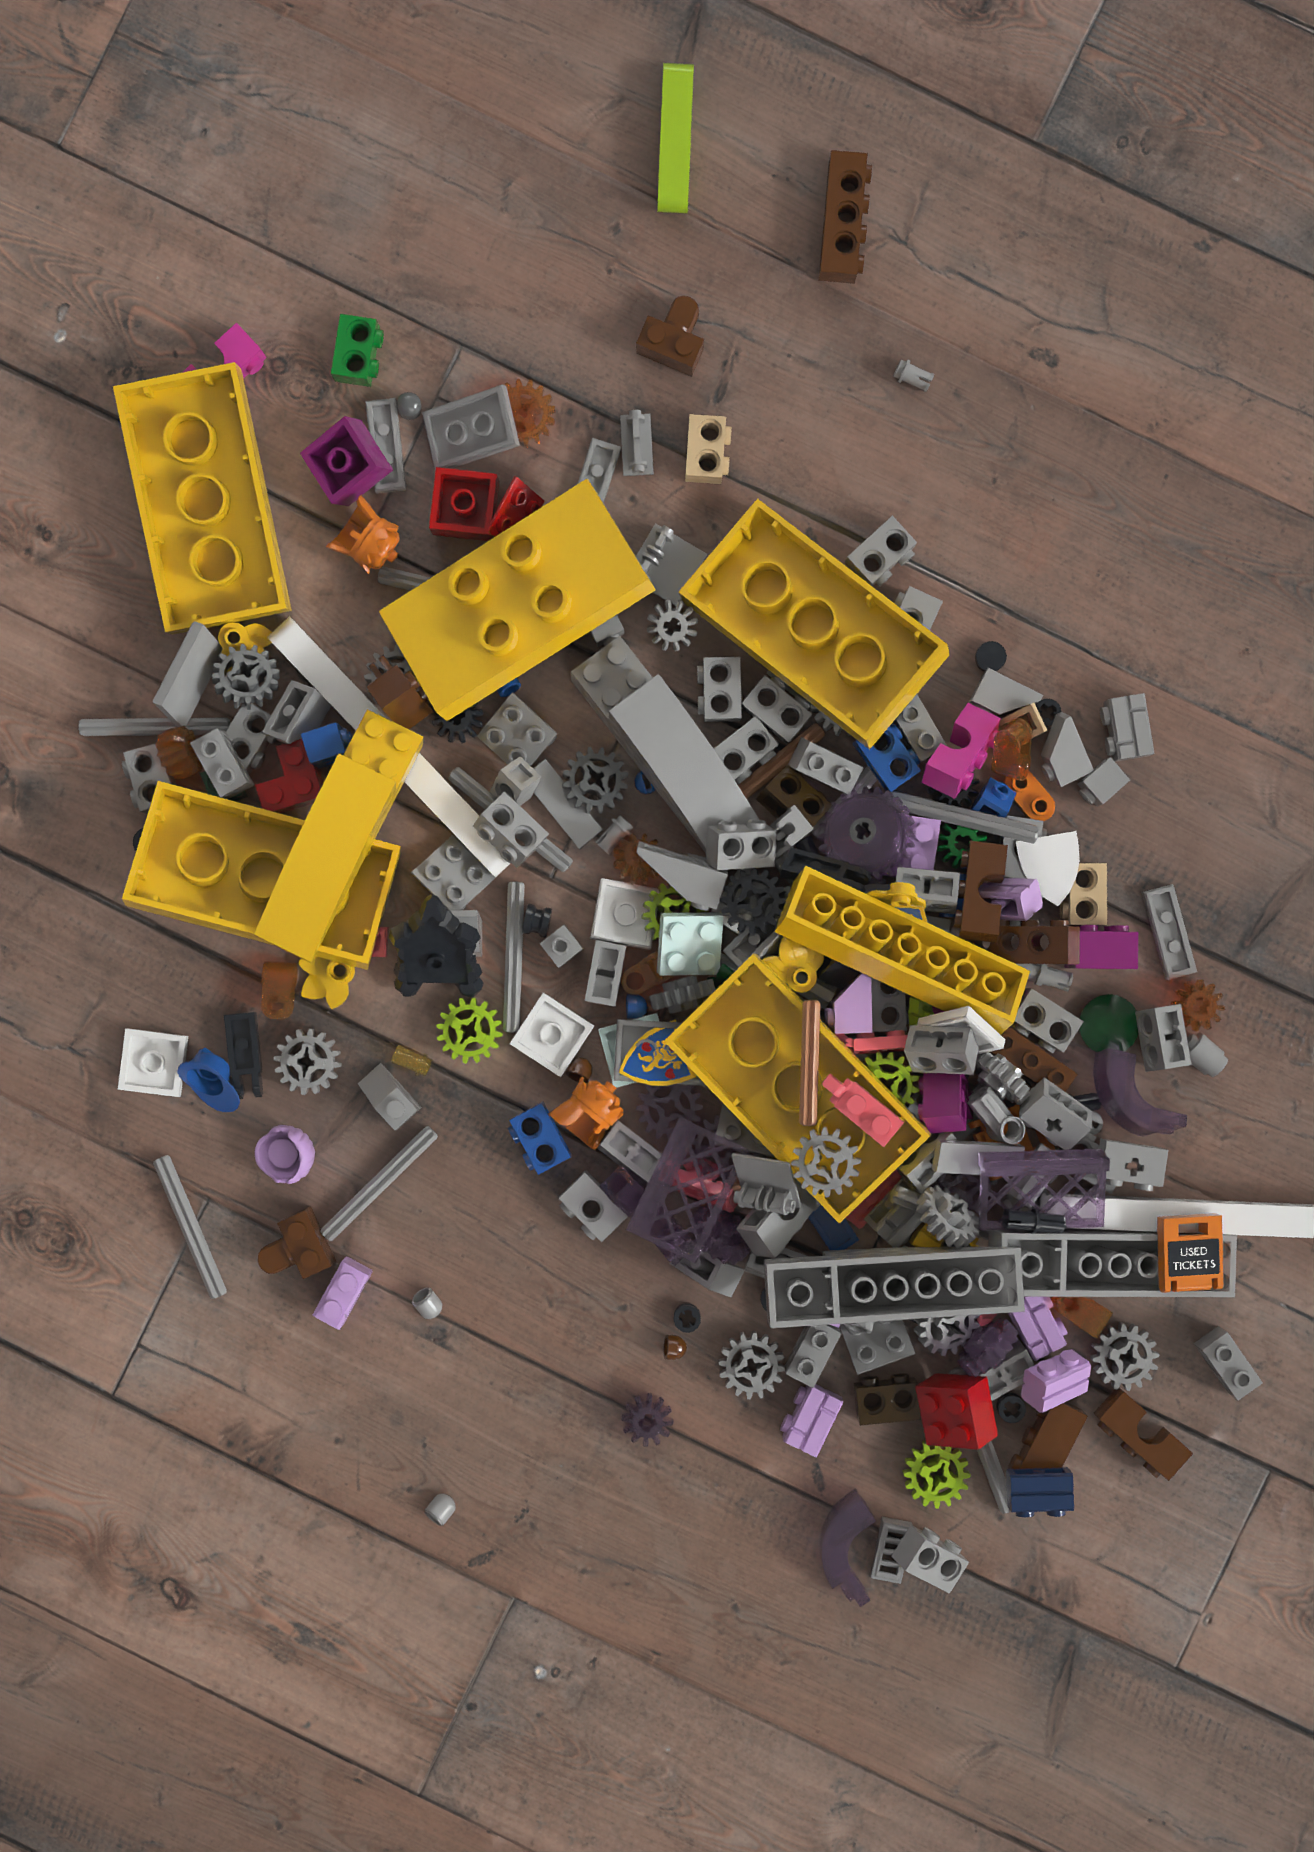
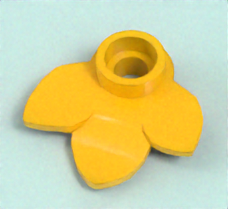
M236 622L227 623L221 627L218 633V642L222 647L221 653L228 656L229 647L232 646L236 651H240L241 644H245L246 650H251L254 645H257L258 653L261 654L265 651L264 647L272 643L267 638L272 632L257 623L245 627ZM230 632H237L239 634V641L232 644L228 641V634Z
M895 882L890 884V890H872L866 893L884 903L897 907L910 905L924 907V909L926 907V901L918 897V894L915 893V886L909 883Z
M783 936L780 942L779 956L765 957L763 961L792 990L804 993L810 991L815 986L817 981L816 971L823 964L824 955ZM801 971L807 974V980L804 983H798L796 980V975Z
M314 956L311 963L304 959L298 961L300 967L310 974L303 984L302 997L308 999H321L325 997L331 1009L337 1008L346 1001L349 995L348 983L355 975L354 966ZM339 964L345 967L346 971L343 976H338L335 973V968Z

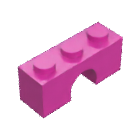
M235 323L214 343L224 356V364L235 362L242 370L243 379L248 374L253 375L258 372L264 365L263 361L267 358L260 347L238 323ZM190 364L183 372L197 369Z
M967 703L954 722L950 738L951 743L962 749H952L940 743L926 764L922 783L954 799L961 789L967 790L974 777L972 772L975 768L981 769L988 755L986 751L989 747L994 749L1000 739L1001 732L998 731L1001 718Z

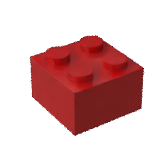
M436 467L429 523L432 535L481 541L493 539L494 536L486 530L497 510L500 484L498 475L495 473Z
M935 1373L915 1386L926 1445L979 1450L998 1436L987 1376Z

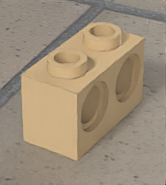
M690 414L685 482L721 484L722 475H728L730 457H724V445H730L732 427L726 426V417ZM711 428L718 433V437L715 440L708 441L702 437L701 433L705 429ZM708 458L715 462L716 467L711 471H704L699 466V463L703 459Z
M1079 863L1078 872H1086L1089 876V883L1085 888L1078 886L1075 879L1070 892L1064 898L1065 901L1060 903V918L1069 920V925H1107V863ZM1081 901L1089 906V914L1084 919L1080 918L1076 913V906Z

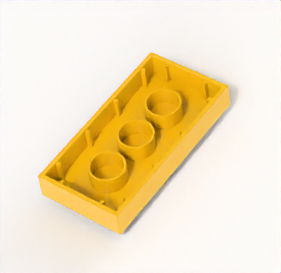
M233 362L113 386L165 632L172 635L188 632L194 621L209 628L230 622H239L292 611L241 368Z
M587 478L387 605L379 613L434 710L448 721L656 589Z
M758 498L678 592L688 607L691 606L693 611L869 750L949 656L947 643Z
M158 781L122 900L127 907L271 944L254 936V933L305 820ZM374 840L315 954L316 957L368 970L399 860L401 846Z
M752 954L664 1042L777 1160L790 1162L791 1165L792 1160L799 1159V1156L793 1150L795 1147H804L799 1140L802 1136L810 1140V1131L813 1129L818 1135H821L823 1127H827L828 1133L833 1135L836 1129H840L839 1138L843 1139L848 1135L851 1137L848 1146H858V1150L853 1154V1157L861 1159L860 1164L853 1165V1168L859 1171L858 1177L849 1176L853 1185L848 1187L842 1184V1194L840 1195L836 1193L835 1189H831L829 1197H825L824 1190L819 1189L816 1195H812L813 1186L809 1185L805 1188L840 1223L931 1136V1133L821 1020L819 1032L817 1123L815 1126L800 1125L803 1001L757 954ZM830 1073L842 1083L847 1078L852 1082H857L904 1121L903 1125L884 1147L834 1107L835 1105L830 1101L834 1094L822 1085V1082ZM824 1141L826 1146L831 1149L838 1150L841 1148L834 1142ZM812 1146L806 1153L805 1164L813 1161L815 1154ZM821 1153L822 1159L818 1163L819 1166H826L831 1172V1164L834 1159L832 1157L827 1158L825 1154ZM847 1160L839 1163L837 1170L840 1178L846 1172ZM791 1165L793 1176L799 1170V1167ZM814 1174L811 1176L819 1182L829 1183L821 1175ZM803 1177L796 1178L802 1185L805 1179Z

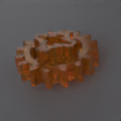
M517 379L516 387L513 388L508 382L505 383L515 426L526 431L517 432L518 440L523 441L525 448L529 447V440L531 439L539 444V435L541 433L545 436L550 434L546 426H553L555 424L554 418L549 416L556 413L555 406L548 405L552 401L551 395L542 396L544 387L540 385L537 389H534L533 380H529L526 386H522L521 380ZM520 395H529L532 396V398L527 399L524 397H520ZM522 408L524 412H527L528 416L523 418L521 415H518L517 411ZM543 410L542 419L540 423L536 426V416L541 414V411Z

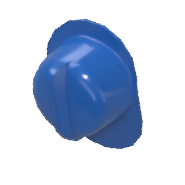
M202 1048L191 1061L183 1062L178 1066L177 1073L179 1077L208 1106L221 1112H233L238 1109L240 1104L239 1095L229 1083V1064L223 1058L213 1054L207 1048Z

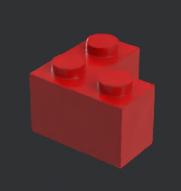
M302 738L290 744L285 743L275 746L284 776L255 785L262 809L281 814L313 804L323 785V780L319 768L310 764Z

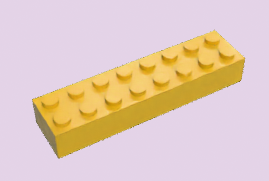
M805 866L794 880L774 931L943 1011L970 1006L1000 1035L1015 1021L1030 974L1029 970L808 866Z

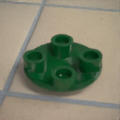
M1113 994L1100 995L1089 1001L1083 1008L1079 1019L1084 1022L1078 1032L1085 1044L1093 1051L1103 1055L1120 1054L1129 1049L1138 1037L1136 1009L1127 999Z

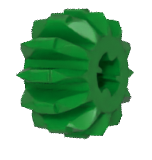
M945 823L942 825V829L947 835L939 834L938 841L944 842V845L937 846L936 852L946 850L947 854L941 858V861L945 863L952 857L951 866L956 869L960 864L962 850L968 851L970 841L987 840V835L977 836L976 833L979 830L952 824V828ZM965 837L968 841L965 845L968 848L958 850L955 847V844L958 843L955 841V838Z

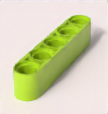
M663 63L657 212L688 214L694 64Z

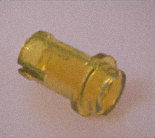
M398 1045L392 1056L391 1063L416 1072L415 1076L419 1077L420 1074L423 1076L427 1075L432 1059L428 1058L426 1053L420 1055Z

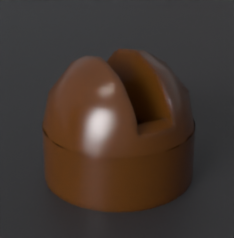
M576 1058L569 1064L566 1075L577 1082L583 1076L585 1078L584 1082L588 1083L592 1075V1065L586 1058Z
M666 1335L664 1339V1358L676 1360L683 1357L687 1350L685 1341L677 1335Z

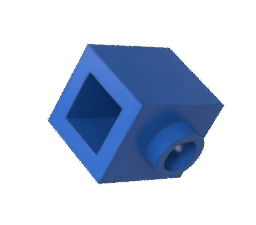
M990 777L975 798L971 810L1005 818L1016 796V792L1011 790L1006 784Z

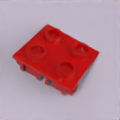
M514 476L486 531L496 537L540 509L545 501L517 476Z

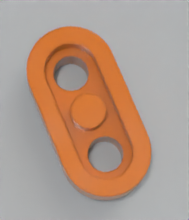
M1016 768L1005 776L1003 783L1016 792L1013 802L1028 819L1046 821L1052 817L1055 811L1054 799L1029 770ZM1017 778L1025 780V787L1023 789L1016 786L1015 781ZM1037 801H1042L1045 804L1043 812H1038L1035 809Z

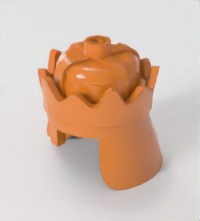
M360 495L356 501L357 507L351 518L337 537L327 544L326 548L351 556L369 574L371 568L380 569L387 560L393 563L399 553L394 549L400 541L397 532L399 526L387 521L385 518H380L365 498Z
M582 1076L572 1092V1096L549 1112L548 1115L567 1128L591 1149L595 1150L600 1145L605 1131L624 1115V1110L620 1107V1099L613 1093L617 1089L608 1081L602 1085L597 1080H591L586 1084L584 1082L585 1078Z

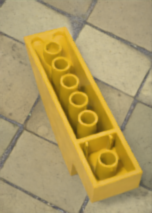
M367 709L343 755L338 754L311 807L276 882L254 936L301 959L312 962L423 747V736Z

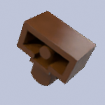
M678 296L672 302L664 322L648 315L636 342V354L692 377L704 350V339L692 334L699 317V307L696 301L689 296Z
M382 655L378 659L387 672L383 674L374 662L371 663L369 668L377 679L369 684L367 689L393 722L411 729L434 711L427 703L429 699L412 673L408 671L404 674L397 664L393 667L388 659Z
M311 1206L278 1222L277 1224L283 1237L264 1246L258 1253V1264L264 1272L275 1274L293 1265H297L303 1279L331 1267L336 1262L326 1238L320 1232L321 1227Z

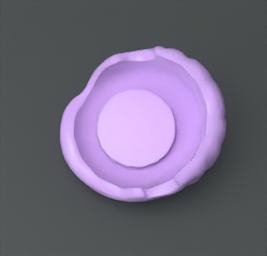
M278 1125L273 1127L268 1134L259 1139L255 1147V1160L258 1167L276 1183L293 1184L298 1182L309 1173L314 1163L315 1149L312 1141L301 1129L293 1126Z

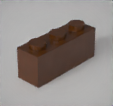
M1064 1402L1043 1413L1036 1410V1416L1038 1417L1033 1427L1029 1426L1026 1429L1022 1438L1024 1445L1019 1455H1013L1008 1469L1063 1467L1088 1415L1082 1409L1068 1402Z

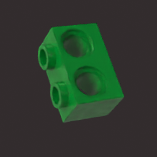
M340 314L331 375L335 382L371 387L372 378H377L379 372V360L375 359L377 348H382L384 331L380 330L377 319ZM367 331L368 337L364 341L357 342L354 340L357 332ZM360 360L364 362L361 370L357 372L349 370V366L353 361Z

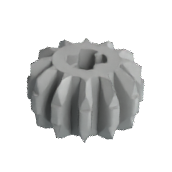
M666 599L665 606L667 610L664 611L659 604H656L654 609L660 616L648 615L647 619L657 623V625L647 627V632H658L652 639L654 644L658 643L662 638L664 639L662 650L666 651L669 642H673L674 650L679 651V640L686 646L691 644L685 634L697 635V630L688 626L697 624L698 618H686L693 612V608L690 606L684 612L680 611L683 606L682 600H678L676 609L672 608L671 600ZM672 618L678 619L677 625L681 624V628L674 629L673 633L668 632V626H664V622H670Z

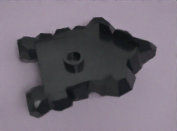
M433 894L427 896L420 909L415 911L408 919V923L402 922L390 929L389 939L397 951V963H395L394 974L397 978L394 981L395 989L404 997L416 995L423 983H455L460 993L466 997H474L482 990L484 982L480 976L483 972L480 965L476 963V955H473L476 943L481 939L478 930L464 922L460 923L459 919L446 909L438 896Z

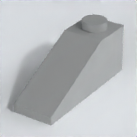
M640 841L638 842L636 853L687 901H691V906L705 911L709 907L717 909L728 875L727 870H716L705 861Z
M788 885L785 887L786 893L780 896V898L787 900L791 890ZM774 901L772 904L768 905L765 911V916H767L772 910ZM778 916L775 918V920H776L777 923H778L779 918H780V917H778ZM771 924L766 926V934L758 928L756 929L755 936H751L749 928H746L723 952L740 967L752 954H757L763 960V958L777 951L783 936L775 933V927Z

